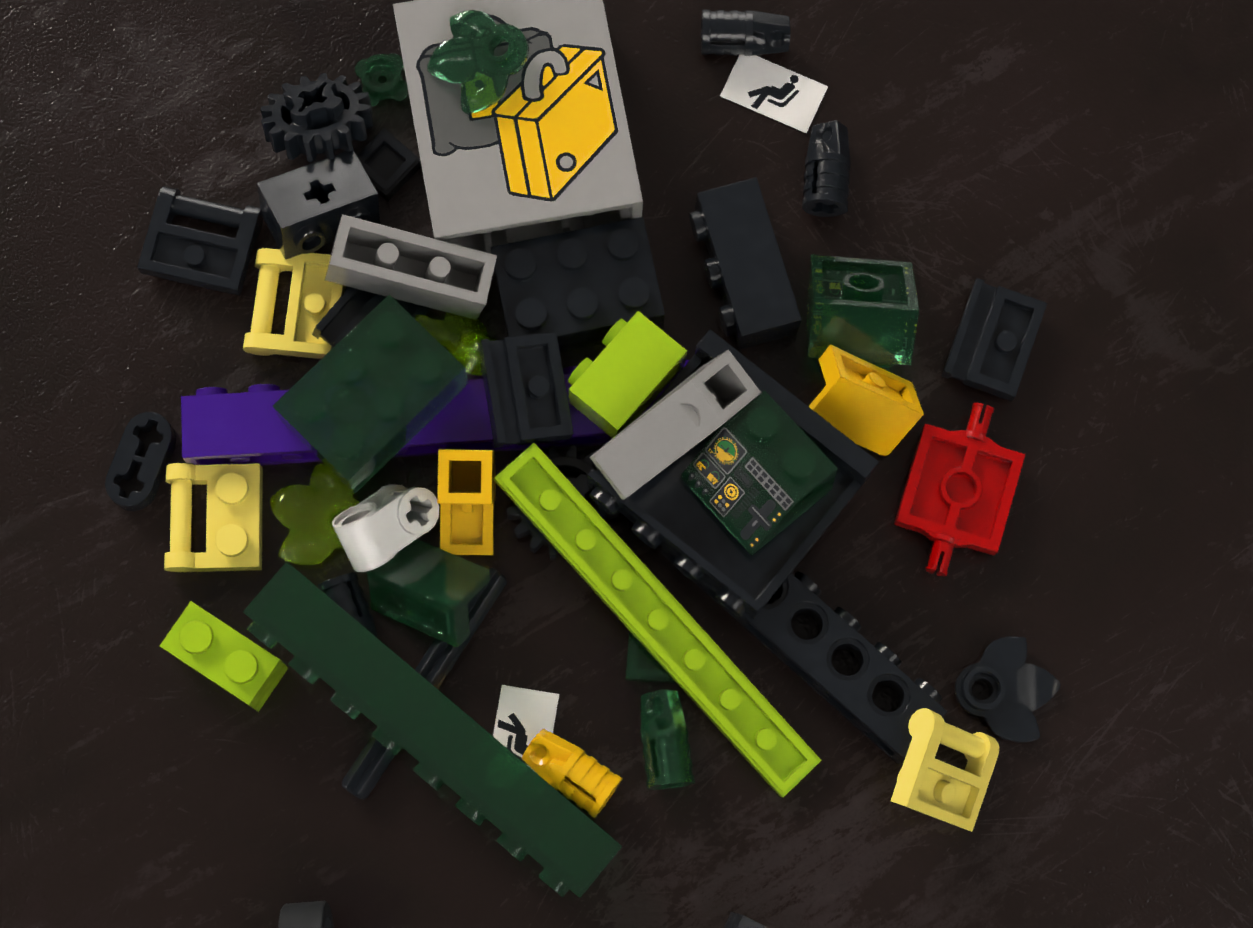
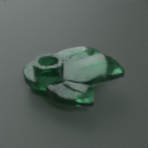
M467 10L450 17V29L454 38L444 41L434 50L429 59L427 71L440 80L454 84L461 83L462 111L470 114L485 110L504 96L509 76L518 73L526 64L529 56V44L525 35L517 27L510 24H496L485 12ZM506 41L509 43L508 50L504 55L494 56V50L501 42Z

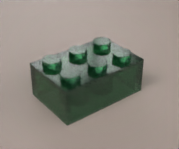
M388 295L272 407L281 422L346 486L356 493L469 383L465 367L393 297Z

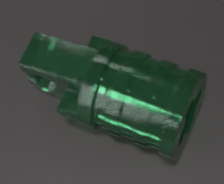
M664 689L641 695L640 737L643 744L642 753L643 759H645L644 769L645 774H647V789H672L694 784L693 762L690 758L691 747L688 742L689 732L678 691Z

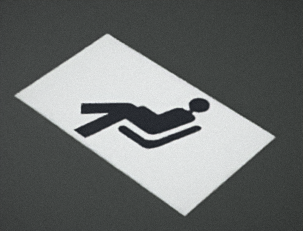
M739 55L720 96L807 133L828 86L759 56Z
M502 685L484 785L543 794L545 781L522 760V756L532 739L542 729L553 733L559 694Z

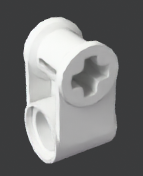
M388 484L381 487L377 492L359 504L341 512L332 521V526L353 569L356 572H366L389 562L395 557L397 552L424 533L429 532L438 520L440 507L436 496L426 488L411 487L408 489L402 485Z

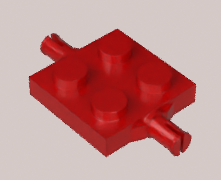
M973 403L966 430L948 431L926 423L924 424L894 522L896 526L922 533L929 540L934 541L925 570L933 574L937 569L941 555L936 573L938 576H947L954 548H970L992 556L998 553L1025 454L1000 447L993 440L986 437L994 408L987 405L983 410L979 423L983 403Z

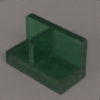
M418 539L397 552L395 557L376 569L367 571L372 610L457 648L470 636L467 603L490 581V572L487 568Z

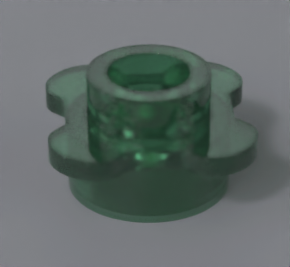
M376 54L368 59H362L356 64L355 73L361 78L362 92H368L371 106H376L381 100L391 98L396 101H402L408 96L407 83L403 81L401 72L404 68L403 59L398 54ZM380 76L387 78L385 83H379L377 80Z

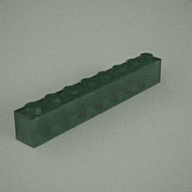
M288 562L280 568L243 611L253 620L246 628L250 633L270 649L279 642L290 651L294 657L288 665L312 685L319 677L336 691L330 700L353 720L360 713H363L378 726L371 735L394 755H397L404 748L416 758L419 763L413 771L438 791L444 783L461 797L455 806L475 824L480 826L487 819L503 833L496 841L520 862L529 854L542 865L544 869L538 877L560 896L564 897L570 889L580 898L622 848L609 834Z

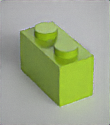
M639 311L635 313L628 323L622 318L618 320L602 341L606 346L605 349L594 361L588 357L585 358L568 379V383L572 385L569 388V403L611 438H614L643 414L684 367L686 362L687 350Z
M190 601L160 644V647L257 712L260 711L288 670V667L279 658L192 601Z

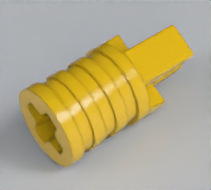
M542 729L532 739L522 756V760L556 791H560L568 800L575 802L579 808L585 809L593 818H596L623 779L619 775L612 773L605 765L598 763L597 759L587 755L580 747L545 729Z

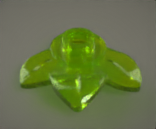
M446 312L444 320L433 319L421 314L415 315L414 323L427 338L449 349L446 359L452 366L472 375H482L478 344L483 339H489V341L498 339L488 336L485 326L478 319L474 320Z
M317 464L310 478V486L300 484L286 486L271 497L270 504L274 515L283 526L290 529L280 548V558L297 565H313L324 561L335 548L344 549L332 526V521L341 512L360 502L353 498L351 482L341 470L333 466Z

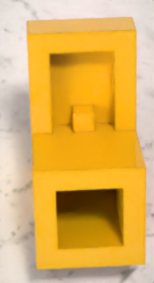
M438 449L437 503L440 504V555L494 554V503L496 500V482L493 480L496 477L494 450Z

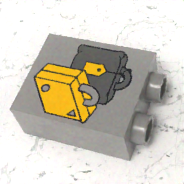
M413 0L393 4L434 239L491 254L490 247L642 217L643 199L603 0Z

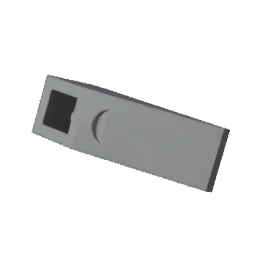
M728 349L702 365L591 455L590 459L620 498L624 500L722 426L757 397L761 391Z

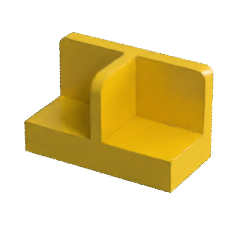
M831 344L818 359L826 386L809 407L855 444L879 455L888 456L924 415L911 381Z

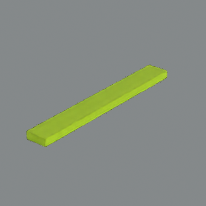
M535 443L531 444L493 479L780 797H784L822 761Z

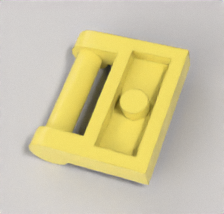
M262 248L257 250L255 267L259 269L251 332L245 333L243 351L260 356L276 354L336 361L337 354L331 350V345L321 337L317 339L312 335L315 326L345 293L346 286L325 281L331 257L330 254H300L285 260L280 249ZM291 271L292 279L284 335L271 334L279 273Z
M173 463L166 465V483L171 484L170 552L165 553L164 570L169 572L262 570L263 468L260 463L213 465ZM207 484L206 552L194 553L191 552L192 485Z
M921 708L909 720L908 728L912 740L902 769L898 774L891 802L972 832L999 755V743L995 738L985 733L976 732L971 734L944 722L940 714L927 708ZM939 744L963 753L968 760L965 770L935 759Z

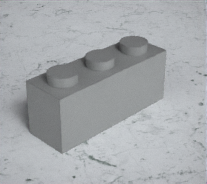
M342 214L325 281L477 320L486 306L497 255Z

